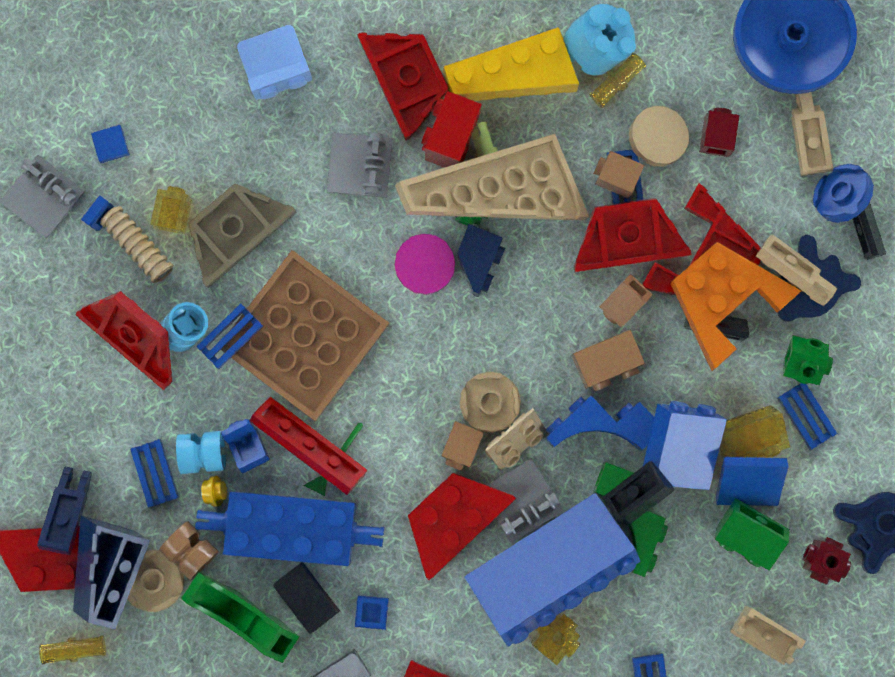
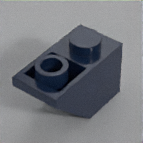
M469 224L458 248L457 257L472 294L479 297L481 291L488 292L494 277L488 274L493 263L499 265L506 248L501 246L502 237Z

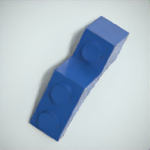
M581 396L568 408L571 414L564 421L558 417L545 429L549 433L545 440L552 448L572 435L598 431L619 436L641 451L648 446L654 416L640 402L633 406L628 402L616 413L619 420L615 421L592 396L586 400Z

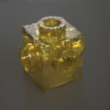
M565 614L560 618L556 616L555 620L549 625L535 629L538 634L531 641V644L555 665H558L564 656L570 658L580 646V643L577 641L580 634L575 631L578 625ZM555 633H562V638L559 641H553Z

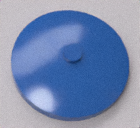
M744 0L736 15L733 28L735 51L748 74L765 87L787 94L813 92L834 81L851 60L857 40L856 21L846 0Z

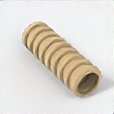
M121 206L110 209L102 217L100 224L103 227H107L106 231L109 234H114L113 239L120 241L119 246L126 248L125 252L128 255L132 254L131 259L134 262H139L138 267L145 269L144 274L151 276L150 280L153 283L160 282L166 278L173 270L174 265L171 262H166L167 257L160 255L161 250L154 248L155 244L152 241L148 242L149 237L146 234H141L142 229L135 227V221L129 220L130 216L127 213L123 214L124 209ZM169 270V272L166 275H164L161 279H158L163 273Z

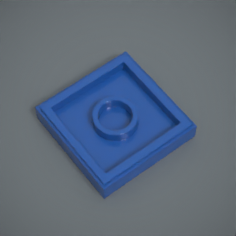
M724 457L716 491V505H731L736 498L751 506H778L789 467L787 458Z

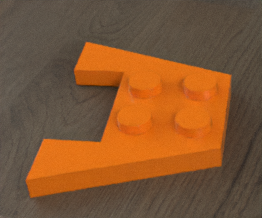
M718 242L670 283L711 371L716 369L737 350L716 325L752 293L757 291L778 313L802 291Z

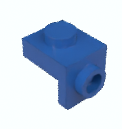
M249 419L233 422L227 429L221 431V435L228 443L236 465L242 474L270 460L258 430Z

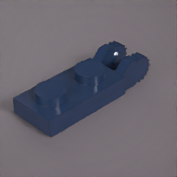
M64 467L58 487L55 486L37 545L39 549L70 555L88 497L87 493L92 472L83 471L77 491L69 489L73 479V468Z

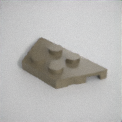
M234 183L188 223L203 277V284L207 288L212 286L297 213L296 210L290 205L282 204L272 200L270 197L252 192L248 188Z

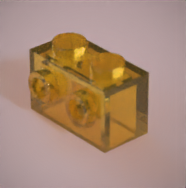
M769 405L726 420L720 445L721 457L723 459L724 457H774L780 454L781 450L790 448L783 413Z

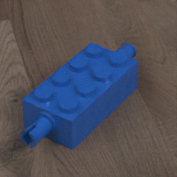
M235 491L229 492L228 510L225 513L198 510L196 518L208 519L209 522L198 521L195 523L196 530L223 532L225 535L223 555L349 566L351 564L352 547L355 544L383 547L384 538L371 537V535L383 536L384 527L357 525V522H355L356 503Z

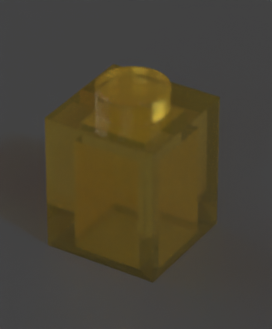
M168 186L167 190H157L150 222L153 228L185 235L192 203L190 196L185 194L186 190L173 186Z

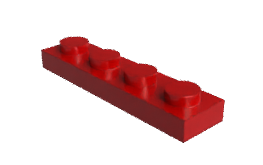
M269 397L251 416L250 421L252 424L346 495L365 476L367 472L365 467L272 397Z

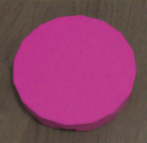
M420 234L412 236L402 243L396 253L394 265L397 277L405 288L416 294L428 295L438 292L448 285L454 275L455 259L453 251L446 241L436 235Z

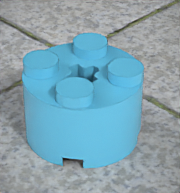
M598 4L591 7L571 24L564 35V43L571 61L574 62L576 60L582 66L580 70L589 75L605 74L629 57L636 49L635 33L630 23L629 13L624 8L617 9L608 4Z

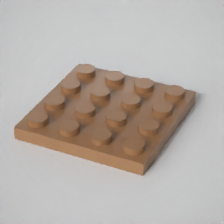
M291 250L247 307V310L263 327L231 358L316 422L390 323ZM243 314L237 320L234 326L245 317ZM249 322L221 350L225 353L253 324Z

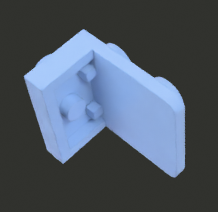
M291 25L243 40L237 45L248 77V83L256 100L272 98L278 92L289 88L297 89L312 81L306 59L295 30Z

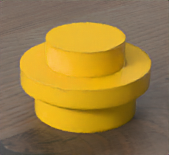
M211 476L208 480L202 482L201 494L204 503L207 505L211 504L213 507H219L222 505L223 500L226 499L227 487L219 476Z

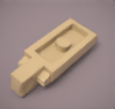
M812 92L796 94L797 108L792 109L791 120L801 176L831 172L833 171V163L824 111H821L820 105L814 106Z
M770 235L756 255L767 267L774 269L786 278L791 285L801 289L810 296V299L822 306L833 297L837 290L835 286L819 275L821 270L774 235Z

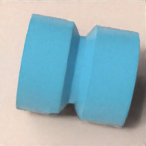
M190 302L177 304L161 321V326L168 331L169 349L175 352L189 350L206 333L208 318L200 306Z
M221 431L204 432L202 437H198L196 433L177 435L176 456L180 474L199 473L201 468H204L207 472L223 471L226 469V455H221V448L225 447V440L221 435Z

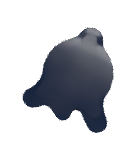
M804 235L798 241V253L821 270L819 275L835 286L837 290L824 306L810 299L809 295L801 291L778 312V316L785 322H791L797 318L819 317L827 313L842 294L858 290L861 286L860 277L843 272L839 259L835 255H829L824 260L819 259L815 238L810 235ZM780 275L779 278H781L782 280L788 282V280H787L786 278H784L782 275Z
M890 492L876 493L859 504L837 503L833 508L835 518L854 525L855 530L848 536L847 542L862 552V568L869 574L878 573L883 561L895 553V493Z

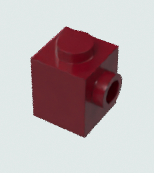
M727 108L709 110L704 117L699 152L729 157L735 150L740 115L732 114V111Z

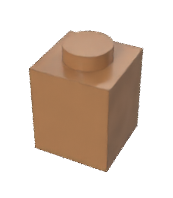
M610 151L606 159L600 157L593 173L598 175L595 185L629 199L644 165Z
M630 274L599 307L611 323L618 324L622 328L653 294Z
M455 421L441 455L447 458L445 465L462 471L464 466L470 468L484 432Z

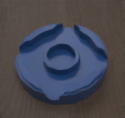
M844 164L833 168L832 173L828 176L824 175L819 180L814 190L813 203L815 208L827 221L840 223L855 218L868 206L873 196L874 185L871 176L859 165Z

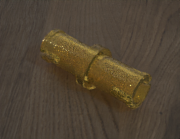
M632 53L615 71L611 70L607 73L608 78L591 92L589 96L600 108H603L620 90L625 91L628 88L627 84L642 69L646 68V64L637 54Z
M101 635L99 637L76 640V637H70L68 641L40 644V661L42 665L66 660L74 663L78 662L80 658L105 656V637Z

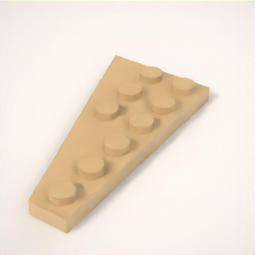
M555 134L409 178L395 185L407 215L586 220L589 218Z

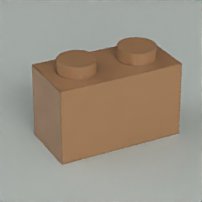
M631 329L571 355L585 389L593 386L595 392L612 385L611 378L621 375L622 379L625 380L639 374L638 367L645 364Z

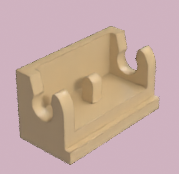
M746 605L730 633L783 665L785 663L791 664L794 661L792 656L795 650L802 649L806 642L804 639Z

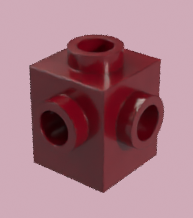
M826 537L825 541L814 540L805 549L802 558L805 562L802 568L810 571V578L827 585L829 580L839 583L840 579H844L850 570L851 561H849L851 553L842 550L844 544ZM829 556H833L830 567H828L826 565V559Z

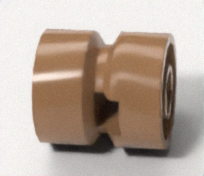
M187 521L163 543L159 551L170 562L177 561L179 563L178 570L191 581L198 572L205 568L204 564L208 565L219 551L208 540L201 541L199 539L200 532Z

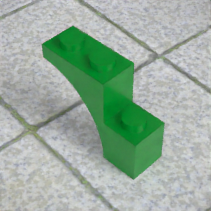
M604 462L593 492L605 496L634 472ZM647 511L628 525L633 546L641 561L636 564V567L631 571L632 573L645 577L647 572L651 573L657 560V555L653 554L657 542H663L668 526L664 525L666 518Z
M198 572L181 597L187 605L215 619L242 637L263 655L281 663L284 662L300 637L280 619L260 610L237 590Z

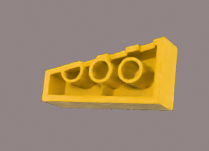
M559 27L443 66V75L449 92L473 101L529 95H549L563 92L571 93L577 92L579 81Z

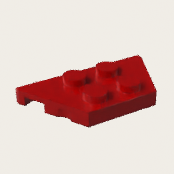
M361 32L357 34L358 39L406 141L412 137L434 110L438 98L443 99L449 88L424 35L409 34L407 36H400L394 33L367 35V33Z
M656 198L595 206L574 264V271L580 272L690 256L692 253Z
M121 291L88 304L76 312L75 315L162 390H165L173 382L168 331Z
M452 473L408 515L426 578L431 580L501 514L516 497L513 494L500 491L456 473Z
M80 526L78 527L70 555L39 549L37 545L42 528L0 531V555L20 592L75 589Z

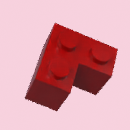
M449 91L446 92L444 100L438 98L432 114L436 117L433 128L427 126L421 144H423L422 151H425V160L444 168L463 162L481 113L482 104Z

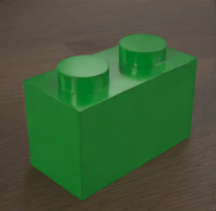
M735 498L716 527L715 540L725 550L730 552L736 551L744 556L751 565L755 567L762 566L770 571L789 543L790 529Z

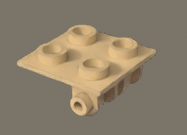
M533 408L517 418L512 426L509 425V429L506 432L502 431L501 436L498 435L487 444L488 447L484 452L500 470L513 466L520 459V453L528 446L534 447L543 439V433L546 431V428Z

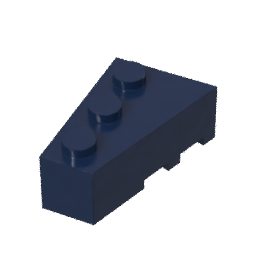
M81 515L73 611L88 623L116 629L150 540L134 530Z

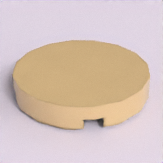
M652 106L644 109L634 118L629 128V142L633 152L645 160V163L651 166L664 167L674 163L685 153L689 144V130L683 118L676 111L665 106Z
M485 372L477 374L466 383L461 392L460 408L462 416L470 426L481 432L494 433L506 429L514 422L520 411L521 399L518 388L509 378L501 373Z
M159 550L146 551L127 600L132 606L147 612H158L169 608L178 600L184 587L185 577L178 570L179 563L177 561L170 562Z

